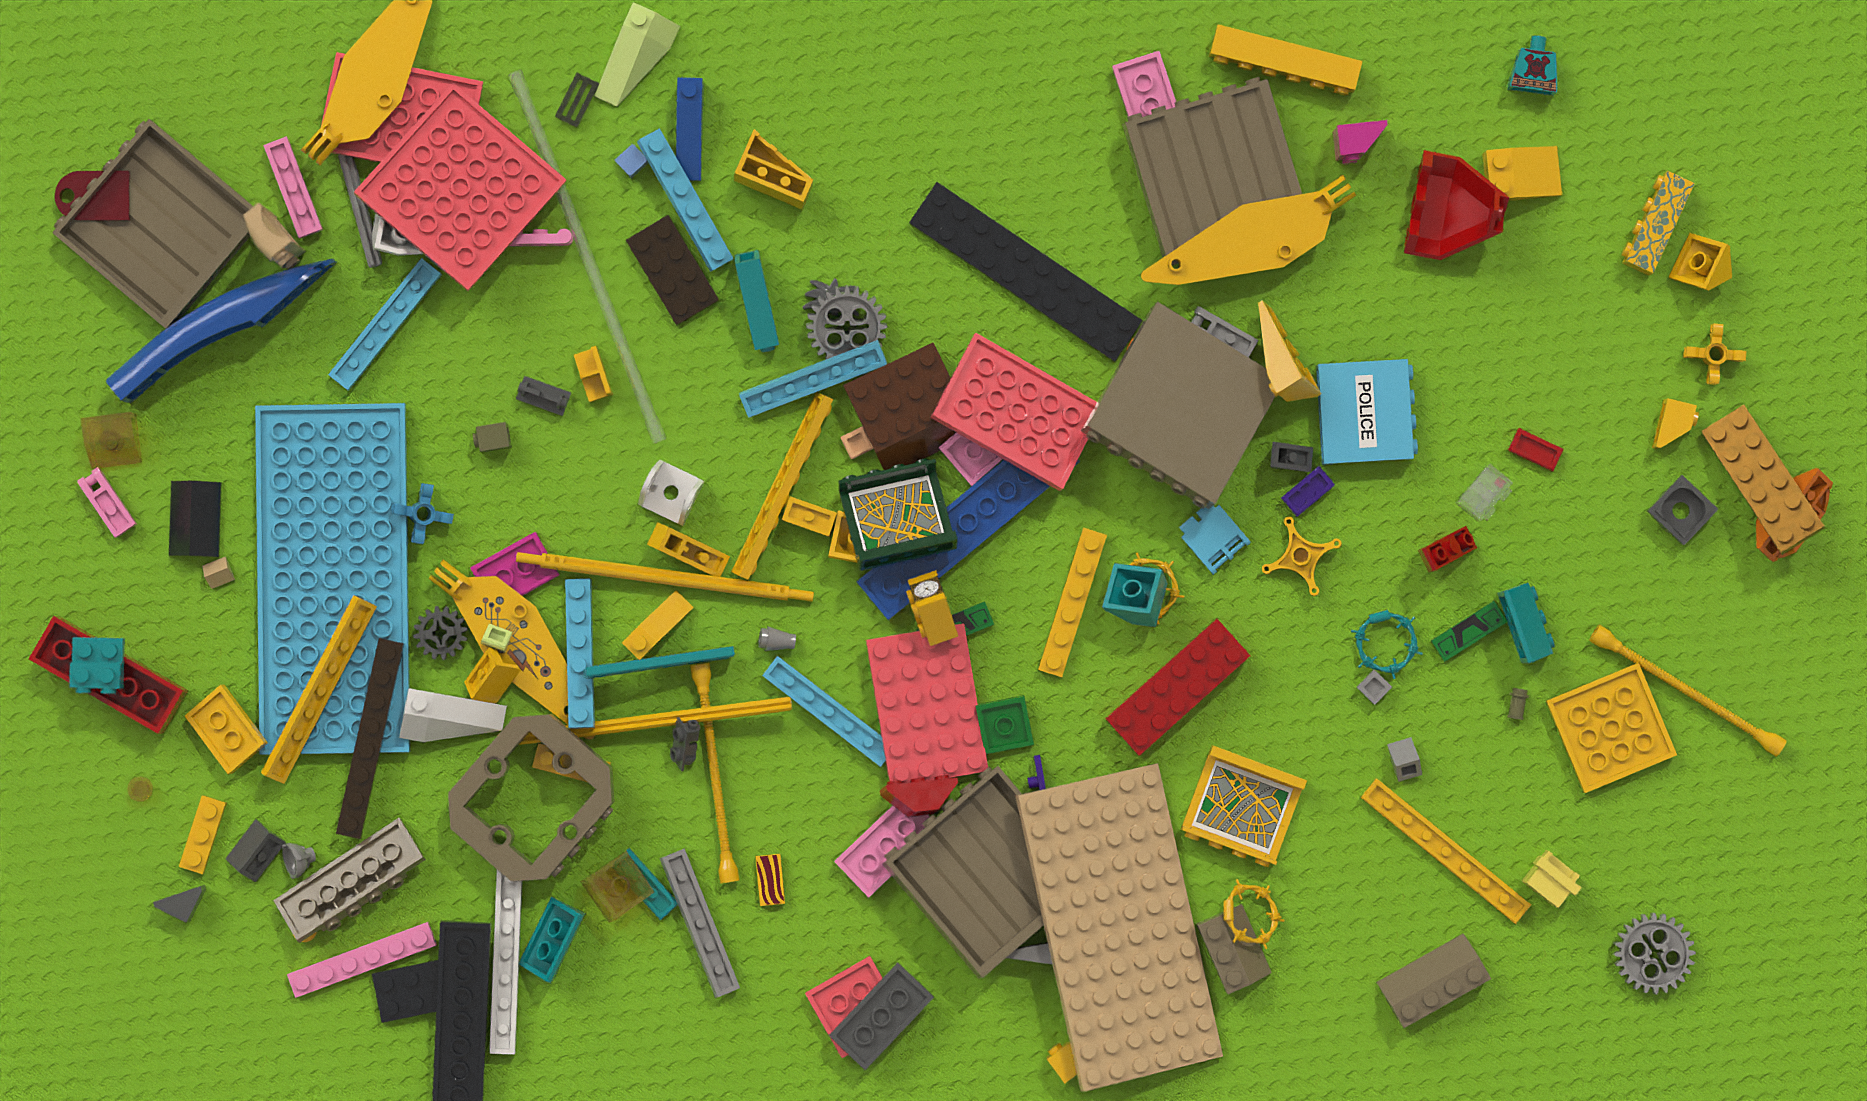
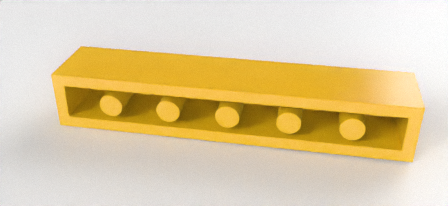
M1219 24L1216 27L1209 57L1214 58L1213 61L1219 64L1228 65V62L1238 64L1237 67L1242 70L1252 71V68L1262 70L1261 74L1276 77V74L1286 76L1285 80L1294 83H1300L1301 80L1310 82L1309 86L1317 89H1324L1325 86L1334 88V92L1341 95H1348L1349 92L1353 93L1355 91L1362 65L1360 60Z

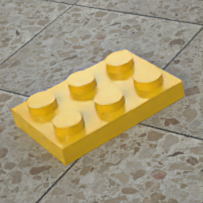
M219 685L185 715V718L227 774H233L268 744L225 685Z

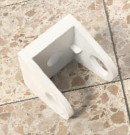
M659 459L645 480L640 492L638 505L683 526L705 481ZM668 486H675L678 489L676 499L668 500L665 497L664 491Z

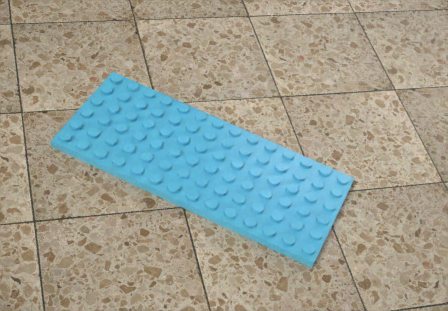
M406 404L255 406L259 731L268 742L259 750V755L271 754L353 595L377 607L300 754L354 753L379 638L405 643L381 752H410V740L399 738L407 691L410 689L407 516L391 513L392 504L407 506Z

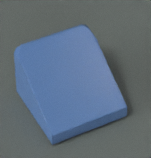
M634 144L630 145L615 159L616 163L631 179L648 164L646 157Z

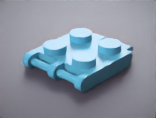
M1220 505L1216 508L1214 506L1209 509L1201 508L1196 512L1201 519L1199 522L1192 516L1179 527L1184 533L1181 537L1182 540L1213 575L1217 572L1216 569L1228 559L1232 560L1234 558L1233 555L1245 544L1248 546L1251 543ZM1240 539L1242 540V541H1241L1238 545H1236L1231 551L1228 550V549H1229L1231 546H1233L1238 540H1240ZM1224 553L1225 556L1212 566L1211 564Z

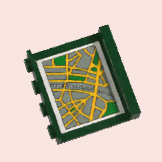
M921 459L914 464H898L891 467V469L883 471L878 469L871 470L865 475H849L842 480H838V491L860 571L957 549V536L955 530L952 531L938 480L936 459Z

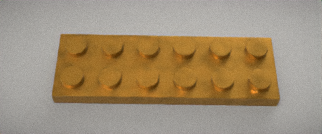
M1742 405L1701 431L1782 555L1825 529L1824 524L1745 405Z

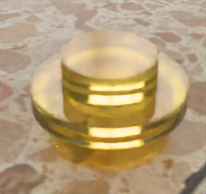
M135 777L128 784V794L135 801H145L152 795L153 785L146 777Z

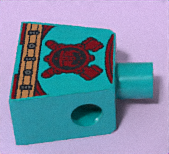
M1531 36L1530 49L1521 48L1518 51L1507 90L1551 96L1557 93L1556 53L1545 51L1546 37Z

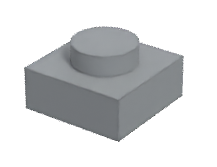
M1373 669L1357 688L1375 705L1392 686Z

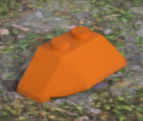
M1815 468L1795 476L1793 479L1821 520L1827 510L1833 482L1820 469ZM1757 518L1756 548L1770 561L1775 562L1779 558L1797 552L1803 544L1802 542L1782 555Z

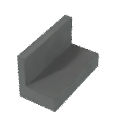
M255 819L225 859L239 873L256 882L286 842L269 831L259 820Z

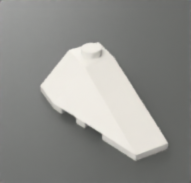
M408 689L399 738L428 742L502 731L507 706Z

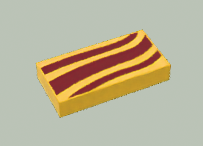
M781 854L755 856L760 906L785 904Z

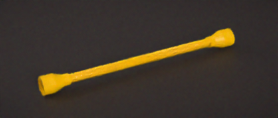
M1599 624L1589 639L1591 643L1599 648L1609 649L1620 655L1622 654V656H1625L1628 660L1630 659L1633 663H1639L1641 668L1644 667V670L1649 671L1652 675L1655 674L1657 678L1663 679L1669 685L1671 684L1672 687L1674 686V688L1680 692L1682 691L1688 697L1690 696L1696 702L1698 701V703H1701L1707 709L1709 708L1715 714L1717 713L1723 719L1725 718L1728 722L1731 721V724L1736 725V727L1744 730V732L1750 733L1753 739L1757 740L1770 754L1777 757L1783 750L1787 742L1786 739L1776 733L1766 732L1761 728L1756 729V727L1747 721L1745 722L1739 716L1737 717L1731 711L1729 712V710L1718 705L1712 699L1710 700L1704 694L1702 695L1699 691L1696 692V689L1694 690L1691 686L1688 687L1683 681L1677 680L1675 676L1669 675L1663 669L1661 670L1660 667L1658 668L1652 662L1650 663L1644 657L1642 658L1636 652L1634 653L1628 647L1623 646L1622 642L1617 640L1607 628Z
M710 663L690 665L692 679L700 695L701 708L711 707L708 695L711 679ZM713 721L703 722V727H705V740H707L706 746H708L706 749H708V762H710L709 768H711L709 771H711L712 793L715 800L714 806H716V819H718L716 820L718 822L717 828H719L718 835H720L719 841H721L719 842L721 844V861L718 870L720 883L739 881L738 867L733 860L732 852L729 850L727 822H725V809H723L725 808L723 806L724 800H722V787H720L721 781H719L721 778L720 771H718L719 765H717L718 756L717 749H715L716 743H714L715 734L713 733L714 730H712L714 729L712 727Z

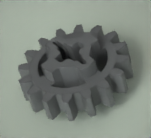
M435 606L434 613L429 609L425 610L427 617L419 616L418 619L422 622L421 625H414V628L419 630V633L413 635V638L420 639L421 641L416 645L417 648L424 646L423 654L427 655L432 652V659H437L438 654H441L442 659L446 660L447 653L455 657L456 648L463 650L460 642L468 640V638L463 636V632L468 631V628L461 626L465 619H457L456 617L459 612L456 610L450 614V608L447 606L443 612H441L439 606ZM444 616L451 619L455 626L450 627L447 625ZM433 619L434 624L429 630H425L427 623ZM439 626L447 631V634L443 635L442 640L439 636H435V632L439 631ZM457 635L455 642L448 648V641L452 636ZM432 639L436 642L438 649L431 647L426 640Z

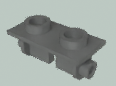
M524 376L523 381L519 384L516 399L563 416L571 392Z
M677 717L676 726L673 729L674 740L673 748L670 749V757L682 772L684 771L685 764L691 765L696 759L697 743L694 741H698L700 725L696 720H689L688 723H683Z

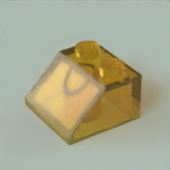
M125 412L81 418L83 441L92 469L96 467L106 468L142 463L135 413Z
M627 851L580 881L608 922L615 921L654 893V890Z

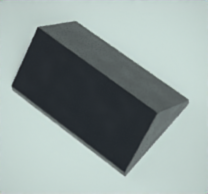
M171 481L169 556L219 557L221 482Z

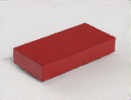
M1518 428L1507 451L1553 472L1564 449Z

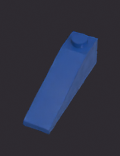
M677 77L676 158L689 181H701L704 81L702 78Z

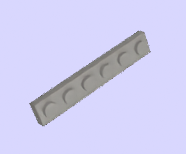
M685 849L660 858L715 998L739 989L740 986Z

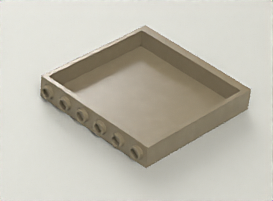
M1157 302L1148 312L1081 431L1086 434L1090 441L1094 443L1100 442L1105 445L1111 454L1115 456L1121 455L1129 460L1128 463L1134 468L1144 469L1149 472L1152 479L1167 483L1175 493L1186 495L1193 499L1192 502L1196 506L1209 509L1217 502L1275 395L1269 388L1271 381L1267 375L1266 368Z

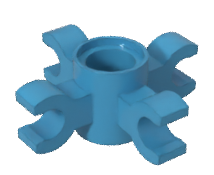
M421 483L419 501L412 506L392 504V514L409 516L411 521L415 523L411 542L424 544L426 525L433 521L452 524L454 514L435 511L434 507L430 504L434 485ZM422 506L428 511V516L423 521L417 517V510Z

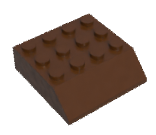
M934 342L843 385L883 470L891 469V467L898 464H914L918 460L925 459L941 451L939 447L956 433L930 418L951 379Z

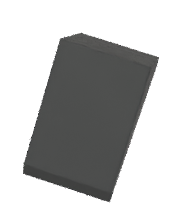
M205 885L155 901L153 902L154 907L186 923L190 922L206 891Z

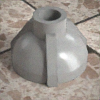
M293 843L282 845L284 864L292 879L301 876L310 866V863L316 860L312 847L305 849L304 846Z

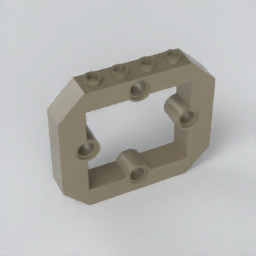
M552 714L513 717L448 792L450 829L510 881L547 879L551 875L555 878L565 867L561 863L566 857L572 858L580 850L579 842L584 837L588 840L597 830L594 825L601 818L604 821L614 810L611 808L615 802L612 766ZM530 732L555 753L552 764L557 772L568 774L576 771L596 789L594 794L572 819L566 820L559 825L557 836L534 863L512 845L515 835L510 826L499 824L491 827L467 806L489 779H498L508 773L510 764L507 758ZM564 754L572 758V765L569 768H564L560 764V758ZM493 759L501 762L502 769L499 773H494L490 769V763ZM568 825H572L577 829L576 838L569 839L565 835V829ZM502 830L505 832L507 839L504 844H499L495 840L496 831Z

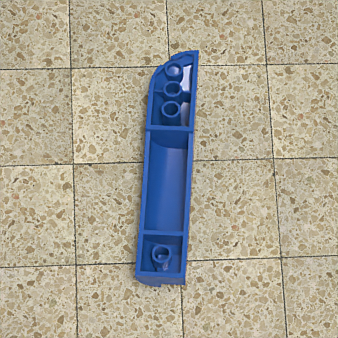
M327 259L294 267L257 279L218 296L188 313L158 334L106 379L107 384L121 401L131 404L166 372L195 352L241 330L256 325L263 328L337 262L334 259Z

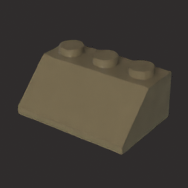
M1243 905L1235 906L1234 927L1241 931H1244L1246 928V936L1255 939L1256 935ZM1224 912L1196 923L1227 994L1251 985L1272 973L1260 944L1246 943L1238 940L1233 943L1235 935L1227 922L1224 921Z

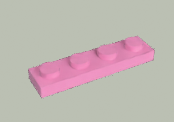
M286 136L263 145L298 237L301 239L322 231V225L288 137Z

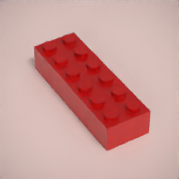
M53 616L28 659L70 683L73 637H97L60 616ZM124 654V689L116 688V693H101V688H91V693L88 694L157 734H164L188 690Z
M1215 619L1113 710L1105 720L1131 749L1140 756L1251 655L1218 619Z

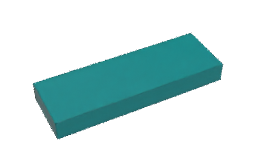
M630 848L611 864L660 920L678 905L673 895Z

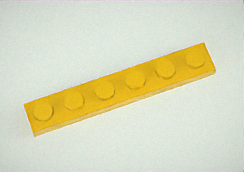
M1083 528L1038 670L1059 677L1063 676L1107 535Z

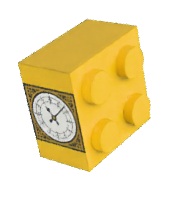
M936 570L909 579L910 590H907L906 593L922 638L927 637L930 646L958 637Z

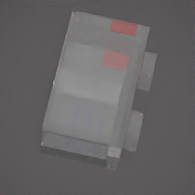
M1488 464L1455 503L1476 521L1479 522L1483 518L1487 521L1496 511L1493 506L1500 499L1503 502L1512 492L1509 487L1513 482L1492 464Z

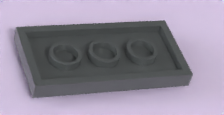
M897 962L829 1036L866 1070L934 996Z

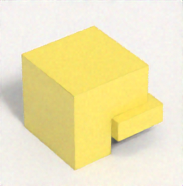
M1545 850L1541 856L1535 859L1533 862L1534 866L1522 879L1524 884L1557 908H1559L1570 893L1576 896L1581 889L1575 883L1580 875L1572 871L1548 850Z

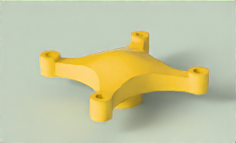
M1286 517L1284 524L1289 531L1288 547L1280 559L1271 564H1264L1262 571L1268 575L1278 569L1292 570L1306 580L1310 588L1309 593L1314 597L1318 596L1320 591L1314 580L1316 565L1326 552L1341 548L1342 543L1337 538L1324 544L1309 542L1298 534L1294 527L1293 518Z

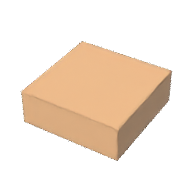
M863 426L840 437L851 460L873 450Z

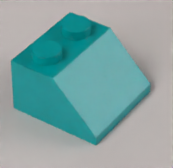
M1114 563L1102 606L1103 610L1131 624L1156 627L1168 584L1162 569Z

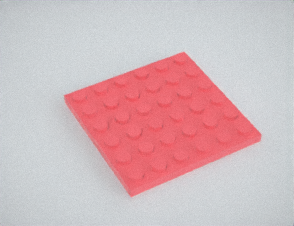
M452 83L354 191V195L466 291H469L567 180L458 86Z

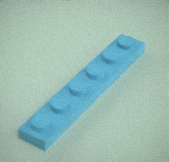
M660 128L639 139L637 143L710 272L733 259L731 253Z
M421 258L328 375L349 391L442 274Z
M876 340L740 392L739 396L749 418L880 368L887 364V360L879 341Z
M590 578L566 579L569 729L595 728L594 678L586 679L583 674L585 667L593 666L592 581Z
M777 656L762 676L881 767L886 761L881 735Z

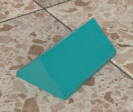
M551 897L519 961V965L548 983L554 981L586 913Z

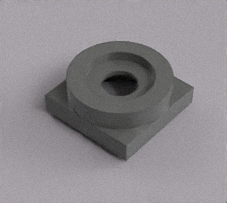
M1680 475L1646 512L1658 522L1662 529L1670 533L1683 546L1714 515L1718 508L1683 475ZM1678 502H1683L1689 507V514L1685 519H1678L1673 515V506Z

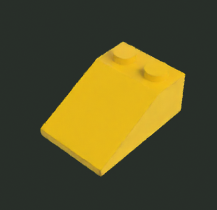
M1557 146L1486 150L1482 154L1485 178L1510 197L1509 201L1562 196Z

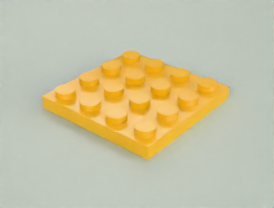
M1639 663L1546 700L1583 793L1597 789L1677 755Z

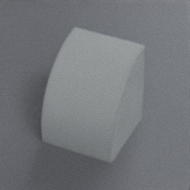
M1411 737L1387 744L1398 782L1422 775L1420 759Z

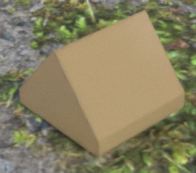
M226 557L202 566L204 577L211 589L235 580Z

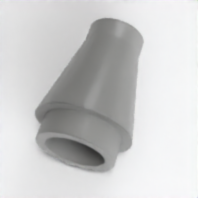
M768 626L767 629H760L759 648H764L765 651L795 648L796 634H790Z

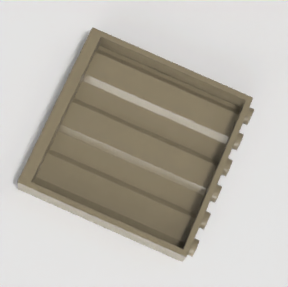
M1256 77L1245 81L1246 86L1237 88L1236 84L1221 88L1223 93L1213 95L1212 91L1198 95L1199 100L1189 102V98L1175 102V107L1166 110L1165 106L1154 108L1151 110L1152 114L1142 117L1141 113L1128 116V122L1122 124L1162 257H1165L1243 204L1302 194L1267 79L1260 81V78ZM1173 260L1171 265L1178 264L1179 262L1177 260Z
M148 119L147 122L143 121L135 129L136 135L131 141L126 140L118 150L120 154L114 160L110 159L104 165L102 175L98 179L94 178L86 187L88 191L85 195L74 200L70 206L72 210L66 217L62 216L57 220L54 225L56 229L52 233L164 328H168L182 318L250 238L243 215L254 206L157 124ZM114 171H130V221L73 220Z
M999 766L993 770L988 767L978 775L981 779L974 786L971 782L959 791L962 795L959 799L954 801L951 798L941 807L943 812L938 817L931 815L922 823L925 828L918 834L914 830L905 837L903 841L906 844L899 850L896 846L884 855L887 860L882 864L978 979L987 975L1044 925L1015 797L1022 793Z

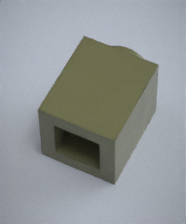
M506 422L476 427L477 433H473L474 446L479 448L482 453L512 448L508 423Z

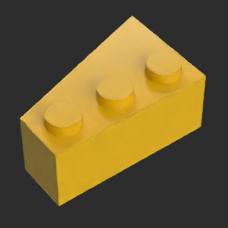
M755 129L753 130L734 173V181L803 210L812 189L813 179L790 159L788 160L774 145L769 144L760 136V133Z

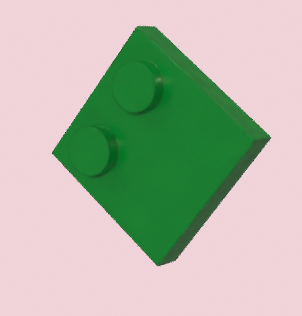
M1024 695L975 705L986 754L1034 745Z

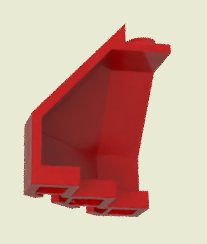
M1424 150L1418 169V181L1410 210L1411 217L1405 236L1404 253L1442 260L1503 233L1504 215L1510 197L1461 157Z

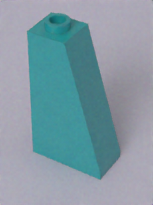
M759 250L734 255L754 349H760L761 352L774 350L775 346L779 345Z

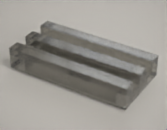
M577 72L555 117L578 128L597 91L599 83ZM581 80L583 83L565 117L563 113ZM589 84L592 87L575 121L571 120V118L587 85Z

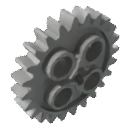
M845 285L844 292H840L838 286H836L835 294L833 295L826 290L827 298L824 299L818 296L820 305L812 304L811 308L815 313H808L807 315L810 320H813V322L806 324V328L813 329V331L807 334L808 338H815L811 346L812 348L820 346L817 354L821 355L826 352L825 360L876 341L878 338H886V334L880 331L887 328L886 323L880 322L886 318L885 313H878L882 309V305L874 306L876 297L873 296L867 299V290L860 295L858 286L854 288L853 292L849 291L848 285ZM838 308L841 311V315L837 319H831L827 315L830 309ZM857 308H862L866 311V315L861 319H856L852 316L853 311ZM845 321H849L850 325H852L849 326L848 331H844L842 326L845 324ZM825 324H831V325H838V326H833V327L826 328L824 325H825ZM868 324L869 327H868V328H863V327H859V326H857V325ZM831 333H838L841 336L840 341L837 343H830L827 338ZM856 333L865 334L866 338L862 343H855L852 340Z
M1651 912L1650 919H1647L1645 914H1641V922L1632 918V927L1626 924L1623 925L1627 931L1626 934L1618 933L1622 941L1614 942V945L1620 947V951L1613 952V955L1620 957V960L1614 964L1623 967L1619 971V975H1628L1625 979L1626 983L1634 980L1633 988L1636 990L1643 985L1642 990L1644 993H1647L1650 987L1653 994H1658L1659 987H1661L1663 992L1667 993V985L1669 984L1676 989L1677 984L1675 981L1677 979L1685 982L1682 976L1683 972L1691 974V971L1686 968L1687 964H1695L1694 961L1689 959V956L1696 954V952L1688 948L1694 944V941H1686L1690 932H1681L1684 926L1682 923L1674 926L1675 918L1673 917L1666 922V914H1661L1659 919H1657L1654 912ZM1661 929L1664 933V938L1661 942L1655 943L1653 933ZM1642 934L1647 936L1652 948L1659 949L1657 956L1667 969L1665 973L1662 971L1657 959L1649 957L1652 951L1644 942ZM1640 942L1643 946V951L1640 955L1634 956L1631 951L1632 945ZM1670 951H1675L1677 954V960L1673 964L1666 962V955ZM1648 964H1654L1656 972L1652 977H1647L1644 973V969Z

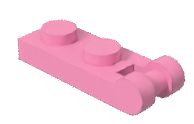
M534 229L533 234H523L522 231L509 246H569L574 238L568 229H561L557 234H548L546 229Z
M99 467L92 470V474L88 477H82L77 480L79 486L115 538H118L137 525ZM98 482L101 487L94 492L91 486Z

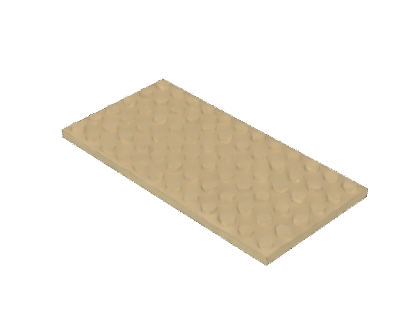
M1158 763L1015 796L1080 1090L1087 1091L1222 1057L1223 1053Z

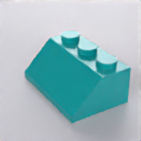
M1524 583L1498 592L1497 594L1521 663H1530L1553 654L1554 641L1550 633L1546 634L1544 628L1546 618L1543 611L1538 610L1535 603L1538 600V595L1534 586L1530 587L1529 583Z

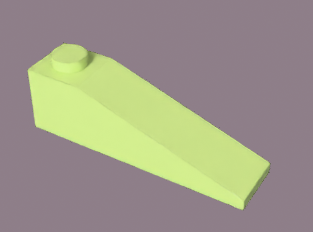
M633 2L594 97L618 107L642 78L671 49L680 26L662 15Z

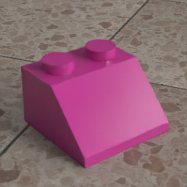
M1387 120L1337 125L1333 130L1336 161H1342V164L1357 163V160H1360L1388 125Z

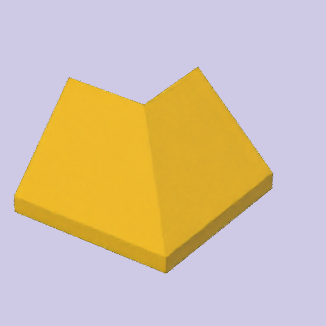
M1689 233L1669 278L1709 291L1732 278L1730 246L1726 243Z

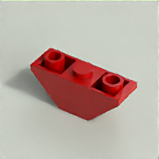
M1464 526L1419 549L1418 552L1428 572H1433L1476 549L1477 546L1467 526Z
M949 775L934 777L935 780L926 781L925 778L921 777L910 780L911 783L893 780L887 782V785L880 790V796L907 817L932 815L941 807L958 784V778H949Z

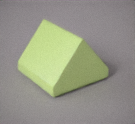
M489 624L481 644L505 653L512 632Z

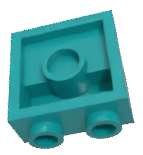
M73 637L69 688H76V693H91V688H101V693H116V688L124 689L125 638Z

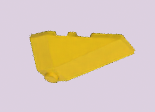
M1263 300L1258 302L1266 371L1271 381L1269 388L1276 397L1281 396L1287 402L1320 396L1321 392L1309 369L1305 368L1301 361L1296 358L1300 355L1297 349L1294 348L1288 339H1284L1288 335L1273 309Z

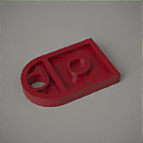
M74 171L65 175L58 182L55 189V203L59 211L64 216H67L72 210L70 206L78 197L82 198L88 191L86 189L88 184L94 178L98 179L104 171ZM114 171L73 220L130 221V171ZM68 189L74 192V199L70 203H64L62 193Z

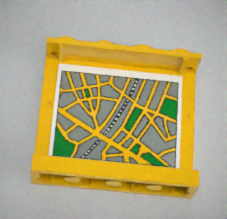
M1212 745L1181 830L1186 831L1185 837L1199 841L1200 837L1209 840V846L1222 850L1223 845L1232 848L1231 854L1244 859L1247 854L1256 857L1255 863L1266 867H1269L1270 863L1276 865V859L1307 780Z

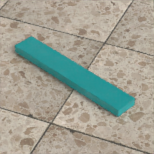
M734 646L585 667L583 674L584 678L591 679L730 659L735 655Z

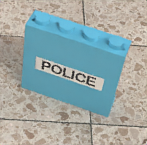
M1408 359L1318 364L1316 366L1317 386L1321 392V395L1318 396L1322 465L1414 459V454L1418 452L1417 439H1413L1412 429H1416V416L1411 414V405L1415 403L1414 390H1410L1409 380H1413V367L1408 365Z

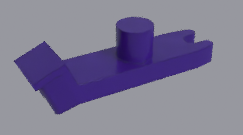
M1034 755L1037 776L1027 778L1029 789L1039 787V790H1043L1046 787L1040 755Z

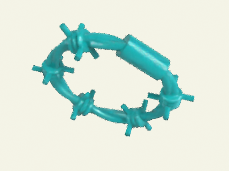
M1384 610L1370 614L1367 621L1358 631L1351 629V632L1356 633V645L1363 661L1358 667L1360 668L1364 664V666L1374 670L1392 673L1393 679H1396L1394 673H1398L1399 670L1405 667L1414 657L1415 653L1423 654L1418 652L1417 638L1411 624L1415 617L1413 616L1410 620L1408 617ZM1393 617L1401 622L1396 627L1397 629L1402 625L1411 634V644L1404 643L1405 646H1409V653L1407 658L1399 664L1393 658L1394 664H1390L1388 667H1380L1373 663L1377 656L1371 660L1362 650V640L1369 641V639L1364 638V632L1368 624L1386 621Z

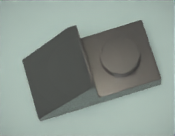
M1273 442L1270 467L1272 469L1311 472L1313 447Z

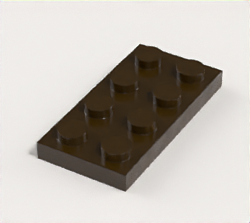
M669 215L626 239L630 249L677 326L719 301Z

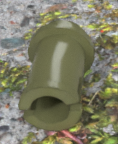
M1513 688L1512 692L1509 693L1512 696L1507 717L1523 720L1526 698H1529V695H1527L1528 690Z

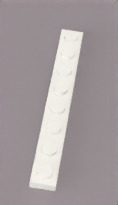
M498 870L496 879L490 1054H516L522 881H510Z

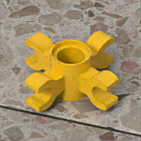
M1713 323V325H1710V344L1706 347H1684L1683 358H1699L1708 365L1706 384H1719L1720 364L1723 362L1746 361V351L1728 350L1722 344L1723 324ZM1711 348H1717L1720 351V359L1718 361L1710 358L1709 351Z

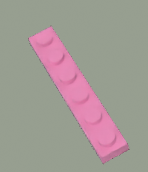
M429 922L294 971L287 974L296 998L436 946L437 943Z

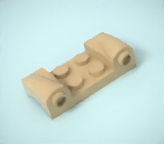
M257 203L243 215L251 238L257 248L270 261H275L281 268L287 269L293 268L300 261L298 257L306 251L293 239L273 212Z

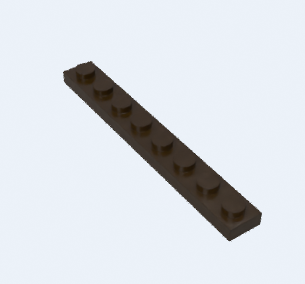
M382 638L378 640L336 834L357 839L362 838L405 643Z

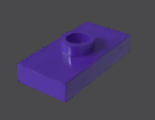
M1318 466L1282 496L1281 499L1293 514L1298 517L1335 484Z

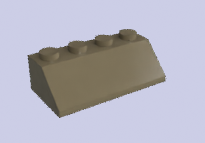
M1461 934L1376 983L1399 1024L1405 1028L1487 982L1491 977L1465 935Z

